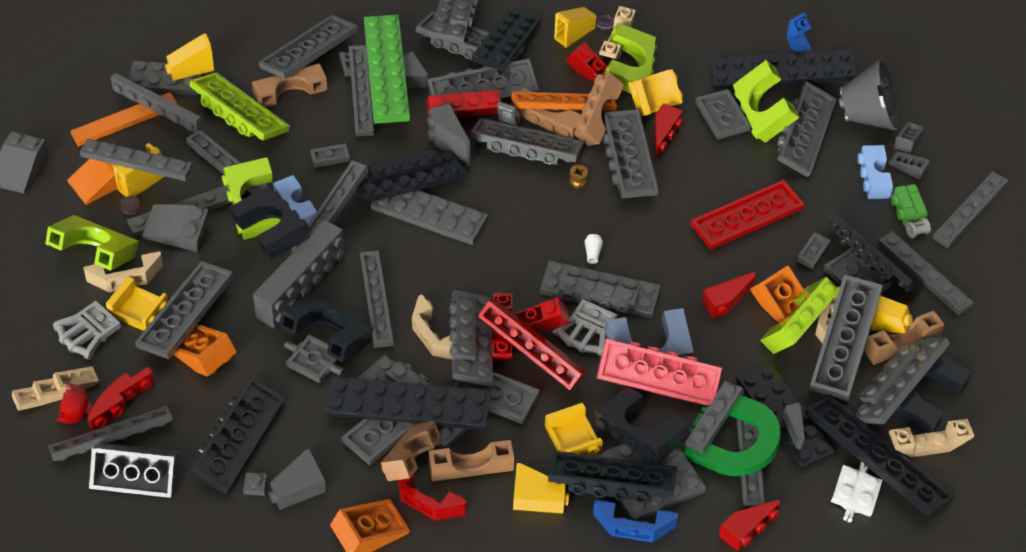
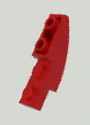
M146 367L133 377L125 373L114 381L97 399L87 419L90 430L102 428L107 422L126 411L125 403L132 400L136 395L149 389L155 383L153 372Z

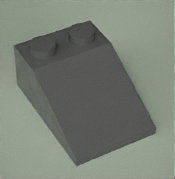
M450 104L429 109V117L427 118L429 139L433 140L436 147L442 151H451L458 161L466 167L470 166V141Z
M11 131L0 152V188L23 194L26 193L49 155L45 139Z
M153 204L142 238L198 252L208 222V209L193 205Z

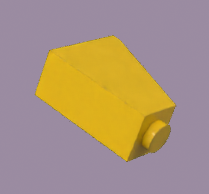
M585 7L556 13L554 39L567 48L596 28V15Z
M206 33L166 56L168 64H165L167 75L171 74L173 81L214 71L211 44Z
M881 296L871 330L906 334L908 327L912 324V315L909 312L908 306Z
M517 463L513 510L563 513L564 505L568 506L569 493H565V484L548 482V476L521 463Z

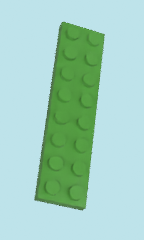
M399 15L364 17L374 124L410 121Z

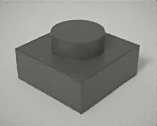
M246 473L243 489L244 495L265 496L267 474Z

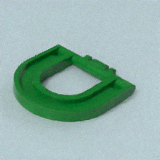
M741 396L729 416L747 422L757 429L759 435L752 447L741 452H731L710 444L705 454L688 447L683 451L688 461L728 476L752 474L767 466L779 451L781 444L780 425L775 414L767 406L753 399ZM706 407L702 408L701 413L698 414L693 422L692 428H689V435L707 410Z

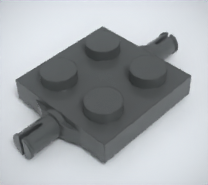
M308 335L298 345L289 340L284 344V348L293 352L286 362L287 367L318 383H321L330 372L340 376L345 372L344 368L336 365L338 360L327 354L329 344L311 335Z

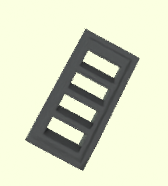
M498 102L500 122L518 126L521 115L516 107Z
M908 121L896 137L894 149L910 154L925 127Z
M896 151L888 165L921 180L929 169L931 161L926 158Z
M800 403L786 405L783 420L796 449L800 450L805 438Z

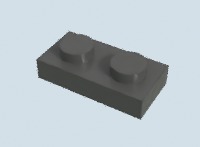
M346 143L310 150L314 168L350 161Z
M814 232L797 256V262L814 269L830 246L831 240Z

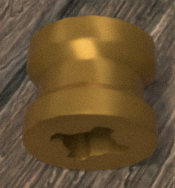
M583 165L573 166L570 169L569 178L571 186L575 188L586 186L588 169Z

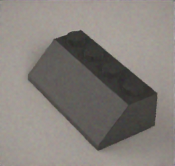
M98 443L92 447L89 489L171 498L179 472L180 452Z

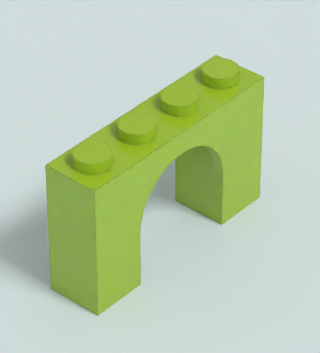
M617 23L611 33L610 42L621 44V51L633 56L639 67H631L612 60L605 73H612L624 84L622 90L631 93L629 82L653 75L654 70L652 66L655 62L653 55L657 48V45H655L656 37Z
M767 60L733 84L736 91L734 94L741 102L740 108L747 116L746 119L753 129L751 131L753 136L765 143L781 132L785 126H789L799 118L794 105L785 98L768 110L759 112L758 104L762 95L781 80L776 67Z
M267 157L224 167V175H221L223 185L227 186L229 190L226 191L228 202L232 201L233 205L241 201L242 195L249 188L273 182L272 171ZM264 219L244 230L236 224L238 234L242 233L245 240L257 237V235L274 227L280 222V219Z
M73 215L48 226L45 244L61 251L75 244L97 246L94 264L111 271L136 258L138 240Z
M827 277L804 288L794 300L799 307L784 321L771 327L760 341L773 354L794 345L838 294L839 289Z

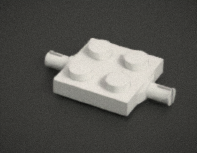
M862 461L859 470L843 465L831 502L841 505L846 509L843 519L846 521L848 518L847 522H852L854 513H862L871 517L882 483V479L867 473L868 466Z

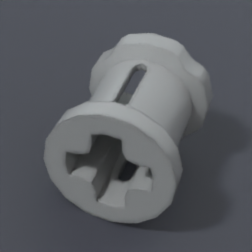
M925 217L917 222L906 223V232L910 238H915L916 235L922 233L929 234L931 231L930 223Z

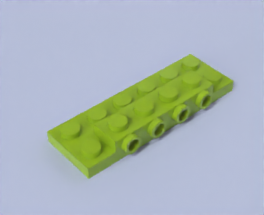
M217 72L190 80L189 87L201 95L200 102L202 106L213 110V113L225 119L228 125L236 127L240 134L248 137L256 135L264 141L289 132L290 125Z

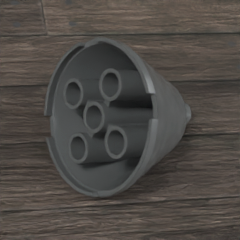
M882 59L877 60L846 85L840 87L842 98H839L841 108H845L844 116L846 122L852 121L889 130L898 129L897 103H893L892 98L895 90L887 65Z

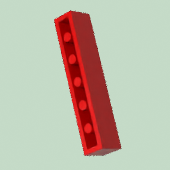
M498 300L488 301L478 315L481 320L569 390L576 388L587 374L586 370Z

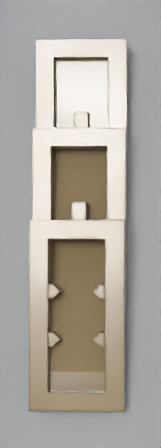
M93 366L54 373L52 379L34 381L32 387L13 390L12 398L17 410L33 408L61 400L66 389H69L66 388L67 382L79 385L85 390L99 384V379Z

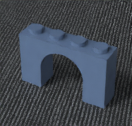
M684 309L664 311L661 319L666 343L659 352L667 354V351L679 354L678 357L686 359V356L691 357L694 352ZM626 317L606 321L604 328L607 339L625 344L633 342L630 337Z

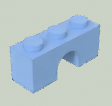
M884 145L862 146L861 153H858V164H861L860 175L861 178H864L863 190L867 192L868 199H889L893 188L890 173L879 172L884 171L887 161Z
M294 175L274 182V191L279 193L283 201L286 200L292 210L297 211L301 220L304 219L309 224L317 211L310 200L297 203L303 200L302 188Z

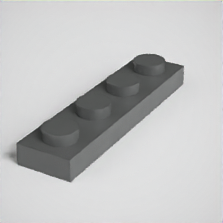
M727 381L723 383L686 440V447L705 454L744 393L742 387Z

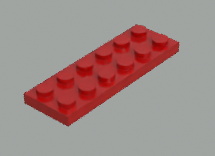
M782 180L691 220L690 225L709 249L712 250L804 209L805 204L790 186Z

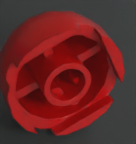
M67 382L66 388L69 389H66V392L63 394L58 415L62 414V417H58L57 422L74 424L81 421L85 414L89 415L92 403L88 402V394L84 388Z

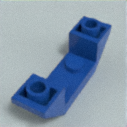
M805 12L789 21L786 38L792 52L812 51L805 35V31L811 29Z
M595 500L593 515L611 536L654 542L675 529L677 525L678 513H673L669 510H657L655 524H650L646 521L638 522L626 518H614L616 503L606 500Z

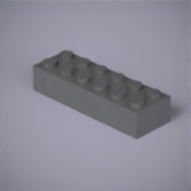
M323 220L309 235L310 238L303 241L253 294L256 319L275 329L280 324L282 311L307 295L315 285L320 283L322 277L329 273L333 265L338 260L340 261L345 254L343 229L326 220Z
M844 274L810 383V391L827 396L832 395L834 398L849 402L883 285Z

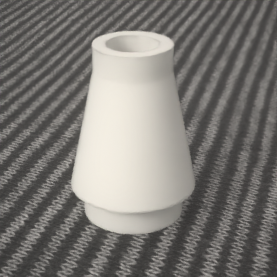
M597 234L588 235L584 241L587 262L591 264L598 263L603 245L601 236Z

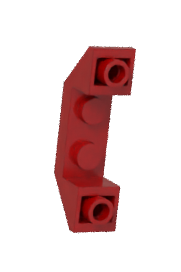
M493 293V300H498L512 312L513 293ZM492 328V358L512 359V344Z
M415 472L409 479L396 480L401 501L434 520L463 516L467 513V501L461 495H455L449 491L442 502L439 503L435 498L428 497L422 494L419 489L412 487L415 484Z

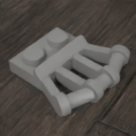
M582 299L569 318L570 324L553 330V334L556 337L559 336L566 343V346L570 348L575 347L581 353H598V356H601L606 336L604 326L607 320L617 319V314ZM576 323L577 326L569 336L564 330ZM583 328L589 329L582 342L576 340ZM596 333L600 334L599 346L588 345Z
M94 301L76 315L54 322L53 327L58 332L59 342L62 345L68 346V350L71 353H78L83 355L85 359L91 360L99 344L102 341H106L107 337L120 329L121 324L97 301ZM76 324L75 326H73V327H72L71 329H69L68 331H65V328H66L67 326H71V325ZM86 328L88 329V331L80 335L78 338L72 340V338L76 336L78 333H80ZM94 337L87 348L81 346Z

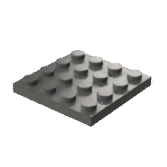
M621 444L595 455L656 464L639 452L629 448L626 444ZM679 447L658 463L660 465L677 467L674 498L652 496V502L638 503L636 500L631 499L619 500L632 521L639 522L657 514V510L664 511L706 492L705 485Z

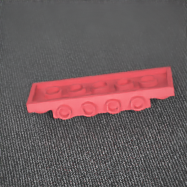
M605 339L596 379L704 406H709L716 396L722 368L697 362V358L686 356V359L678 357L679 354L667 351V354L659 352L660 349L655 347L641 348L640 344L635 342L625 344Z

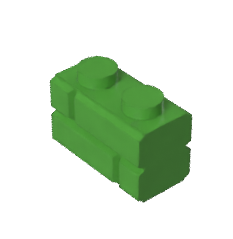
M915 184L895 188L894 194L891 196V202L893 206L897 207V217L899 220H902L904 226H906L907 222L913 223L920 221L921 218H927L928 212Z

